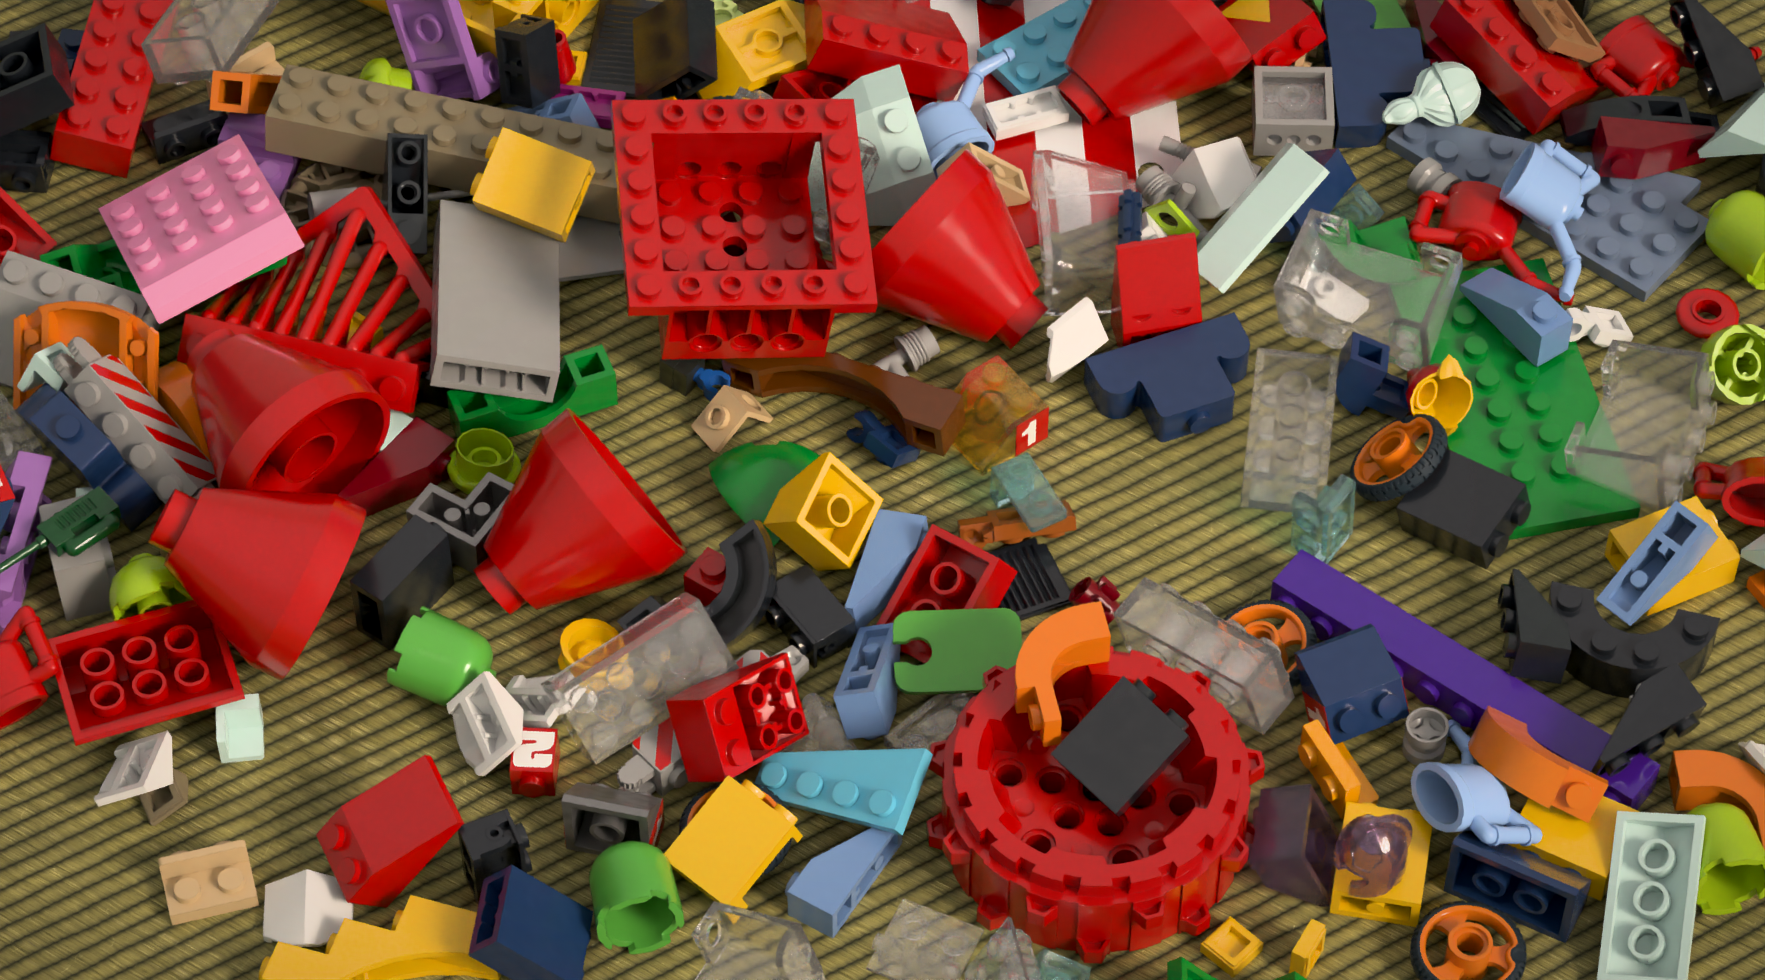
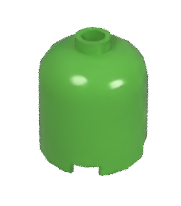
M425 606L420 608L421 618L415 615L410 618L396 644L394 651L402 654L397 670L389 667L387 672V682L390 685L444 707H447V703L483 671L490 672L496 677V671L491 669L493 652L487 639L478 632Z
M632 840L612 845L597 856L589 871V883L599 941L608 949H612V945L628 947L629 953L634 955L652 952L668 945L671 942L670 934L678 926L680 928L683 927L684 915L671 864L665 854L659 848L647 842Z

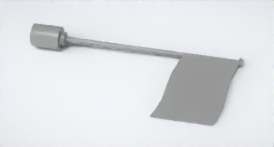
M357 187L309 192L307 195L309 220L311 221L356 190ZM459 190L428 193V201L473 195ZM577 215L566 242L559 241V282L623 274L622 242L619 236L620 224ZM347 218L339 223L338 229H343Z

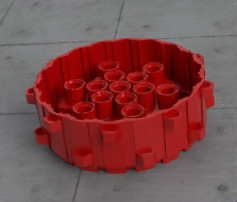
M1110 646L1108 662L1073 668L1064 673L1055 682L1053 689L1062 718L1061 730H1070L1067 732L1061 731V742L1122 676L1131 683L1139 678L1157 695L1152 702L1162 712L1165 713L1171 708L1189 724V727L1184 732L1189 735L1191 742L1128 810L1118 818L1101 801L1089 800L1098 798L1051 755L1058 745L1043 747L1039 730H1031L1028 712L1016 714L1014 700L1016 665L1009 669L995 665L983 673V690L976 697L973 696L965 705L956 719V726L951 735L949 734L947 740L931 743L930 752L933 756L928 769L942 777V810L940 814L926 821L929 847L943 850V853L953 867V874L966 895L968 897L971 896L978 904V923L989 931L1000 927L1006 930L1010 929L1024 936L1025 940L1047 948L1076 951L1075 953L1080 955L1083 963L1102 964L1106 955L1110 954V952L1126 950L1130 952L1159 944L1162 940L1176 933L1186 932L1193 936H1198L1210 927L1211 916L1209 909L1225 895L1234 880V872H1240L1248 857L1259 854L1262 830L1247 821L1251 787L1249 786L1262 779L1265 771L1262 752L1246 748L1245 743L1241 741L1237 725L1221 702L1218 703L1209 694L1211 679L1198 670L1187 674L1177 667L1173 669L1165 665V662L1161 661L1160 658L1140 651L1131 650L1130 653L1114 651V647ZM1003 784H1013V786H1005ZM1047 791H1055L1058 793H1047ZM1133 806H1141V807H1144V808H1142V809H1136V808H1133ZM1062 826H1070V827H1072V828H1070V829H1064V828H1061V827H1062ZM1109 833H1110V834H1114V835H1116V836H1111V837H1109V836H1105V835H1103V834H1109Z

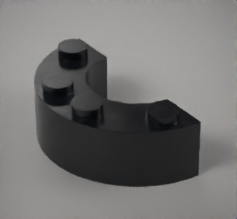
M750 520L719 544L726 559V578L721 592L709 605L694 612H684L671 607L660 596L650 595L618 619L617 622L631 637L653 650L671 655L693 656L711 654L724 650L745 638L765 615L776 586L777 562L775 550L761 520Z
M1552 581L1548 597V603L1569 626L1571 653L1565 670L1575 679L1594 690L1622 698H1629V696L1634 695L1639 683L1675 663L1680 666L1690 681L1694 680L1702 672L1711 656L1720 618L1678 609L1673 620L1661 630L1647 634L1627 633L1612 627L1600 616L1594 605V590Z

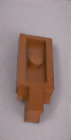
M1066 500L986 511V516L957 520L958 537L980 549H983L987 543L997 541L1005 544H1015L1023 541L1026 537L1041 535L1045 538H1057L1063 536L1065 532L1077 530L1076 517Z

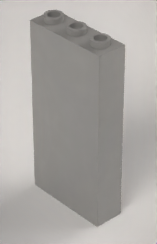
M440 199L433 239L430 386L552 403L560 374L559 241L478 210L474 204Z

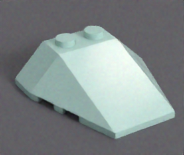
M900 64L861 76L831 98L854 99L869 226H894L936 181ZM815 142L808 175L813 226H829L820 142Z

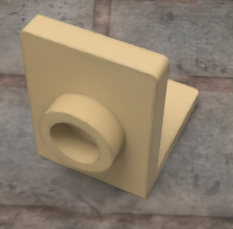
M723 385L693 422L691 428L713 452L719 453L748 417L770 423L774 418L751 393Z

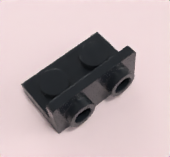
M210 100L145 121L141 124V127L157 163L161 165L217 146L218 137L225 121L228 119V115L225 111L210 110Z

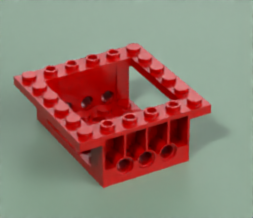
M854 99L611 101L610 112L628 316H658L662 360L825 357L834 313H876L878 302ZM815 142H820L834 269L818 270L808 185V175ZM726 211L735 212L741 217V220L733 223L727 222L720 214ZM729 245H736L742 248L745 253L741 256H731L723 248Z

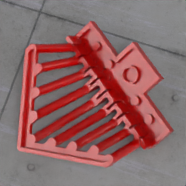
M369 186L357 188L296 230L305 247L288 255L287 264L280 267L275 278L273 269L243 280L223 290L202 312L185 313L177 362L187 364L189 355L194 347L210 333L219 329H230L235 335L251 334L357 372L386 400L389 409L405 413L414 412L421 372L429 370L430 363L420 360L431 355V337L397 354L396 351L400 345L432 320V281L376 193ZM347 218L297 333L304 301L331 244H334L337 239L339 223ZM368 219L375 230L373 245L365 256L322 338L328 303L360 228ZM315 240L305 261L306 246ZM389 253L398 266L396 275L347 343L351 319L383 257ZM303 265L274 327L275 310L299 266ZM411 286L420 300L417 310L370 350L374 333L403 292ZM267 288H269L263 300L261 301L258 309L256 310L253 318L250 321L249 312L252 310V308L255 306V304L258 302V300L261 298V296L264 294ZM237 298H240L236 305L233 307V309L230 311V313L225 317L224 312L226 311V309Z

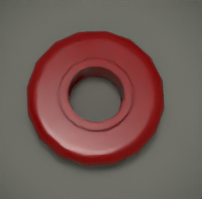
M1710 288L1695 289L1684 294L1678 301L1675 311L1678 323L1686 332L1704 339H1708L1711 334L1727 326L1738 325L1740 318L1738 307L1731 297L1719 290ZM1698 313H1711L1715 315L1716 318L1710 320L1704 319L1700 317Z

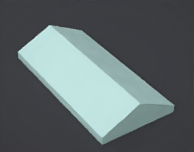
M1765 87L1756 91L1722 125L1715 135L1698 150L1700 158L1765 154Z
M1286 143L1197 245L1199 277L1224 294L1330 172L1297 145Z
M1617 811L1597 980H1688L1706 817L1704 815Z

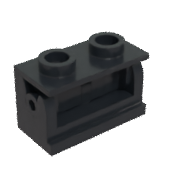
M521 14L520 19L494 29L501 102L533 109L561 93L553 19Z
M16 130L0 137V187L3 190L23 193H47L56 163L55 160L50 159L53 142L51 132Z
M807 564L776 581L774 595L765 613V618L772 628H779L785 634L789 646L793 645L801 654L805 655L809 660V664L814 669L817 667V655L821 659H826L846 647L851 648L855 640V619Z
M508 809L463 824L459 828L458 836L463 871L478 905L485 878L510 865L526 873L533 871L526 848L530 847L525 828L521 822L514 824Z

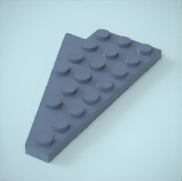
M1417 117L1405 125H1399L1387 137L1386 148L1416 166L1425 158L1432 157L1442 165L1444 172L1454 173L1462 181H1479L1502 188L1512 166L1520 154L1532 142L1459 125L1450 127L1438 126L1426 118ZM1565 149L1586 165H1591L1592 169L1596 171L1592 152L1580 153ZM1670 172L1637 180L1600 176L1598 186L1583 195L1584 199L1581 207L1584 208L1582 215L1577 221L1570 219L1565 224L1575 250L1582 258L1581 265L1642 302H1645L1705 239V229L1709 219L1686 206L1699 192L1701 181L1697 178ZM1524 215L1519 228L1558 251L1550 231Z

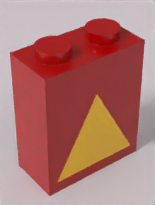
M1228 0L1218 7L1249 49L1252 61L1246 66L1252 72H1254V66H1290L1327 39L1314 10L1302 0ZM1262 77V81L1266 83L1273 77Z

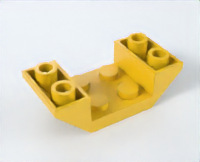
M777 0L715 26L718 80L699 90L696 94L700 100L713 99V97L718 96L726 97V95L751 99V91L780 80L781 75L806 69L804 4L791 0Z

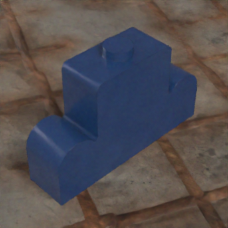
M1367 0L1322 1L1319 22L1327 36V39L1322 42L1324 66L1332 67L1335 119L1333 138L1335 148H1362L1379 144L1385 136L1387 126L1382 121V113L1386 106L1397 98L1411 95L1421 70L1431 67L1430 59L1423 58L1420 31L1414 27L1374 29L1377 12L1375 7Z
M1233 312L1085 358L1084 386L1097 410L1107 418L1122 419L1131 415L1136 406L1140 407L1157 440L1160 442H1167L1192 433L1199 434L1211 427L1232 420L1235 391L1231 384L1241 381L1247 374L1250 341L1236 314Z
M44 383L15 410L24 425L86 487L95 489L100 486L120 508V521L131 532L162 505L153 489L124 461L114 444L60 390L56 392L48 383Z

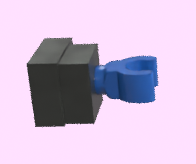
M660 359V382L672 390L675 389L684 396H687L698 385L703 390L705 398L711 401L718 393V390L712 387L713 385L730 386L731 378L726 372L720 370L713 371L711 369L705 370V359Z

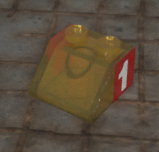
M999 355L966 373L955 388V393L963 395L966 422L952 444L982 476L1048 437L1049 406Z

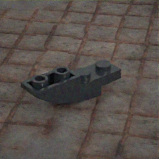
M1641 95L1604 99L1561 111L1559 116L1564 142L1577 146H1591L1600 116L1712 126L1716 132L1720 129L1717 115L1688 111L1685 98L1672 96Z

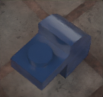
M1352 332L1339 354L1335 387L1340 403L1357 416L1361 414L1365 406L1397 419L1406 416L1409 409L1405 393L1409 383L1388 373L1390 346L1356 332Z

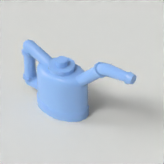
M1011 47L1004 48L1002 52L972 66L957 101L932 102L924 105L916 113L936 180L938 179L936 169L968 142L989 153L993 152L995 141L983 129L970 108L979 85L983 83L984 77L1006 62L1010 63L1016 57Z
M1546 139L1542 141L1540 146L1532 142L1520 154L1502 185L1499 198L1508 205L1515 207L1541 227L1550 231L1563 260L1562 265L1565 268L1562 285L1559 288V298L1564 302H1568L1574 295L1573 290L1581 273L1582 258L1577 254L1565 224L1570 219L1577 221L1584 211V208L1581 207L1584 199L1583 195L1598 186L1600 175L1592 169L1591 165H1586L1562 148L1559 142Z
M1448 720L1449 730L1447 736L1452 738L1461 751L1462 761L1461 764L1420 763L1413 770L1411 777L1412 796L1424 819L1435 829L1446 833L1472 831L1481 842L1489 846H1497L1499 844L1530 846L1531 844L1539 843L1543 835L1540 828L1510 808V800L1503 782L1484 767L1479 766L1480 764L1471 755L1468 748L1470 737L1461 729L1458 722Z

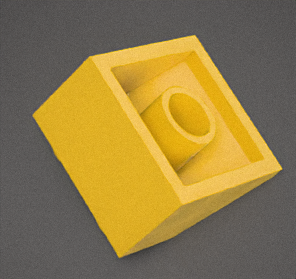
M824 452L779 490L763 524L817 571L851 569L884 499L831 452Z

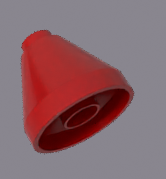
M1091 0L1064 62L1069 75L1056 86V89L1075 112L1093 127L1106 114L1117 121L1227 83L1252 61V56L1240 35L1211 0Z
M968 149L939 176L871 250L877 306L983 343H987L995 335L1011 350L1049 309L1033 294L1041 283L992 171Z
M219 329L210 333L194 347L189 355L187 367L193 374L191 390L219 488L331 493L338 495L377 456L385 441L390 425L389 405L370 383L357 372L251 334L235 335L230 329Z
M567 408L541 429L483 544L489 557L474 569V572L499 605L512 615L526 602L538 610L661 575L687 554L688 551L672 526L626 468L587 424L571 409Z
M202 487L196 498L174 489L156 522L148 543L168 552L164 566L249 666L281 681L297 661L335 591L358 540L366 517V509L331 493Z

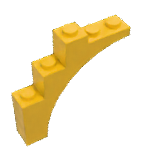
M410 895L404 911L398 910L396 912L391 930L344 918L338 934L332 933L330 935L325 954L278 941L271 957L266 956L262 961L259 970V980H406L430 975H465L488 980H500L502 974L468 956L477 912Z

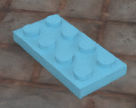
M1068 0L977 49V61L981 62L1002 52L1004 48L1011 47L1016 57L1010 63L1006 62L992 71L991 74L1013 96L1053 85L1057 86L1069 75L1064 62L1091 0Z

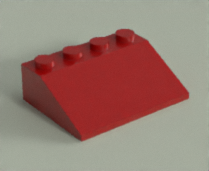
M804 0L806 63L808 70L857 80L861 76L900 64L908 93L942 101L953 100L969 74L967 43L948 12L897 0Z
M1444 0L1429 27L1533 135L1557 121L1561 111L1582 105L1607 89L1604 84L1594 80V76L1590 73V66L1593 63L1583 60L1574 61L1567 55L1558 52L1552 54L1544 50L1537 42L1538 35L1535 30L1520 18L1518 14L1520 9L1514 1Z
M194 600L48 639L54 654H57L59 657L58 663L60 668L55 674V679L75 746L245 699L226 637Z

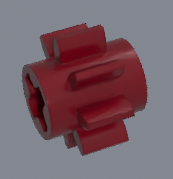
M1103 575L1097 582L1091 577H1085L1075 585L1069 595V601L1073 604L1072 606L1101 601L1107 624L1114 620L1121 608V604L1116 601L1121 594L1117 591V587Z

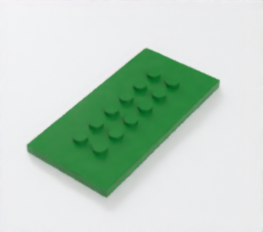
M1543 258L1523 261L1528 269L1535 273L1538 279L1553 285ZM1505 264L1491 266L1492 268L1498 271H1501L1509 276L1514 277ZM1491 267L1422 278L1421 282L1410 285H1389L1388 295L1414 367L1419 369L1435 363L1441 364L1449 354L1458 361L1463 374L1471 381L1474 398L1471 408L1463 420L1457 424V430L1448 436L1447 449L1526 484L1531 512L1527 521L1522 526L1516 527L1509 540L1639 517L1640 504L1576 341L1569 342L1568 350L1535 367L1459 290L1461 284Z

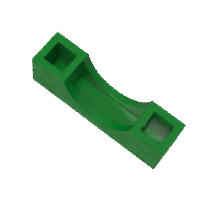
M597 345L563 356L560 362V374L552 403L453 389L447 391L450 422L457 439L463 432L476 428L493 429L504 434L507 438L545 427L567 408L571 409L578 416H582L617 405L616 373L603 345Z

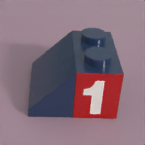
M1372 624L1294 652L1308 721L1310 723L1318 719L1335 745L1406 718L1410 714L1402 677Z

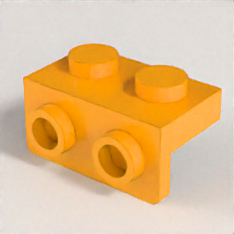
M1318 719L1303 725L1301 742L1298 745L1299 757L1303 765L1309 769L1319 784L1324 797L1331 802L1340 818L1344 819L1346 802H1368L1377 805L1378 794L1344 743L1341 742L1335 745Z

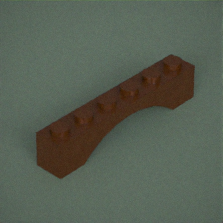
M825 352V357L722 359L724 372L731 378L730 387L749 392L761 398L793 392H819L847 397L869 406L884 416L900 432L907 445L943 457L966 422L963 395L955 393L948 388H939L920 382L910 376L904 377L883 370L876 365H867L848 359L838 353Z

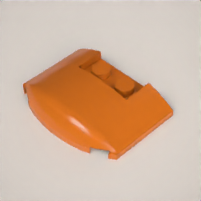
M73 300L39 306L36 311L27 317L25 314H21L14 319L13 416L19 417L15 410L43 385L36 386L24 393L17 388L34 354L60 341L68 347L67 344L77 336L82 337L84 340L86 339L90 346H93L102 357L110 354L119 358L158 402L159 332L153 327H149L135 315L103 303ZM71 400V402L84 414V412L75 404V402Z

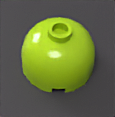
M1753 324L1730 325L1711 334L1702 345L1697 360L1698 376L1703 387L1714 399L1733 406L1752 405L1765 400L1764 329Z
M149 553L138 554L132 557L112 579L109 591V604L114 621L193 600L164 566L166 557L155 556Z

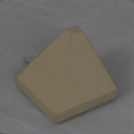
M173 768V784L139 795L150 825L156 826L188 803V778L186 774Z

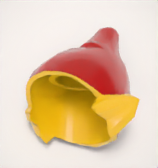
M1448 354L1441 364L1435 363L1419 369L1409 370L1407 372V382L1409 385L1405 393L1410 414L1413 417L1416 414H1427L1434 417L1445 429L1447 437L1457 430V424L1467 415L1474 399L1471 381L1463 374L1458 361Z

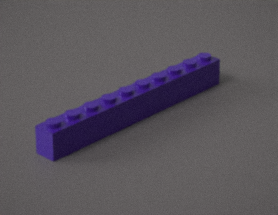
M1303 549L1294 556L1272 581L1270 601L1287 602L1300 609L1310 620L1316 636L1320 640H1328L1372 624L1402 677L1404 688L1414 693L1423 703L1433 705L1450 715L1461 726L1469 727L1475 731L1487 706H1490L1527 724V731L1536 742L1557 756L1590 772L1611 736ZM1641 753L1631 758L1630 765L1615 776L1609 777L1607 773L1600 776L1608 780L1609 784L1603 796L1635 810L1640 808L1655 789L1660 764L1648 757H1644Z

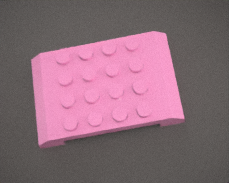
M239 134L98 208L141 293L159 324L305 247L286 211Z

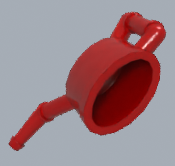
M1635 15L1617 25L1602 39L1599 44L1606 54L1602 59L1590 66V73L1594 76V80L1604 84L1618 97L1651 95L1655 89L1662 91L1667 87L1672 88L1679 81L1680 76L1678 74L1681 67L1695 68L1687 61L1684 50L1656 28L1644 15ZM1758 46L1748 47L1756 61L1762 55L1761 49Z
M1462 181L1453 184L1448 190L1447 195L1427 190L1419 196L1415 216L1409 224V238L1415 243L1445 244L1460 257L1469 261H1495L1501 259L1516 279L1547 292L1555 301L1563 303L1564 306L1572 305L1575 295L1568 302L1560 300L1559 288L1538 279L1535 273L1528 269L1512 248L1524 214L1499 198L1501 188L1479 181ZM1435 208L1443 211L1438 228L1428 226Z
M1764 456L1748 457L1734 462L1731 466L1709 462H1699L1693 469V478L1695 480L1693 491L1697 497L1721 500L1723 509L1733 519L1747 525L1765 527ZM1712 480L1720 481L1722 483H1712Z
M27 605L17 610L0 634V730L27 717L48 700V692L42 683L54 676L60 668L58 663L59 657L57 654H54L40 624V617L36 616L34 609ZM24 631L38 659L36 667L33 666L24 645L17 641Z

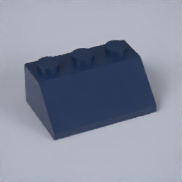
M1463 831L1452 842L1443 891L1465 901H1477L1481 905L1485 903L1488 906H1493V909H1499L1502 913L1506 914V917L1511 918L1512 921L1566 944L1586 905L1591 879L1582 876L1574 869L1562 868L1541 859L1534 852L1520 850L1508 844L1489 846L1481 842L1472 831Z

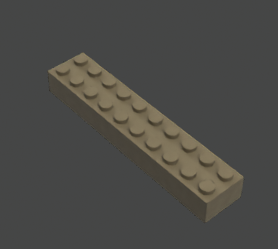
M289 64L286 65L265 115V151L381 175L384 174L388 133L427 134L428 184L470 193L476 174L478 172L483 174L489 161V159L485 158V154L493 136L499 137L504 127L592 161L596 171L577 215L620 224L613 135L610 130Z

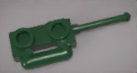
M100 486L96 487L36 526L38 537L34 539V542L0 563V574L37 549H43L46 546L58 557L65 553L71 557L78 556L120 527L119 518L121 513L119 506Z

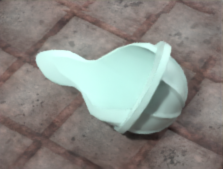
M1457 62L1432 63L1431 67L1421 70L1417 76L1411 95L1397 98L1386 106L1382 113V121L1386 124L1405 125L1417 117H1424L1438 126L1450 127L1462 124L1479 104L1481 89L1475 74L1471 69Z

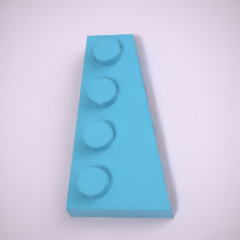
M926 748L777 752L763 760L755 784L762 785V788L766 787L774 792V795H777L787 806L903 836L933 754Z

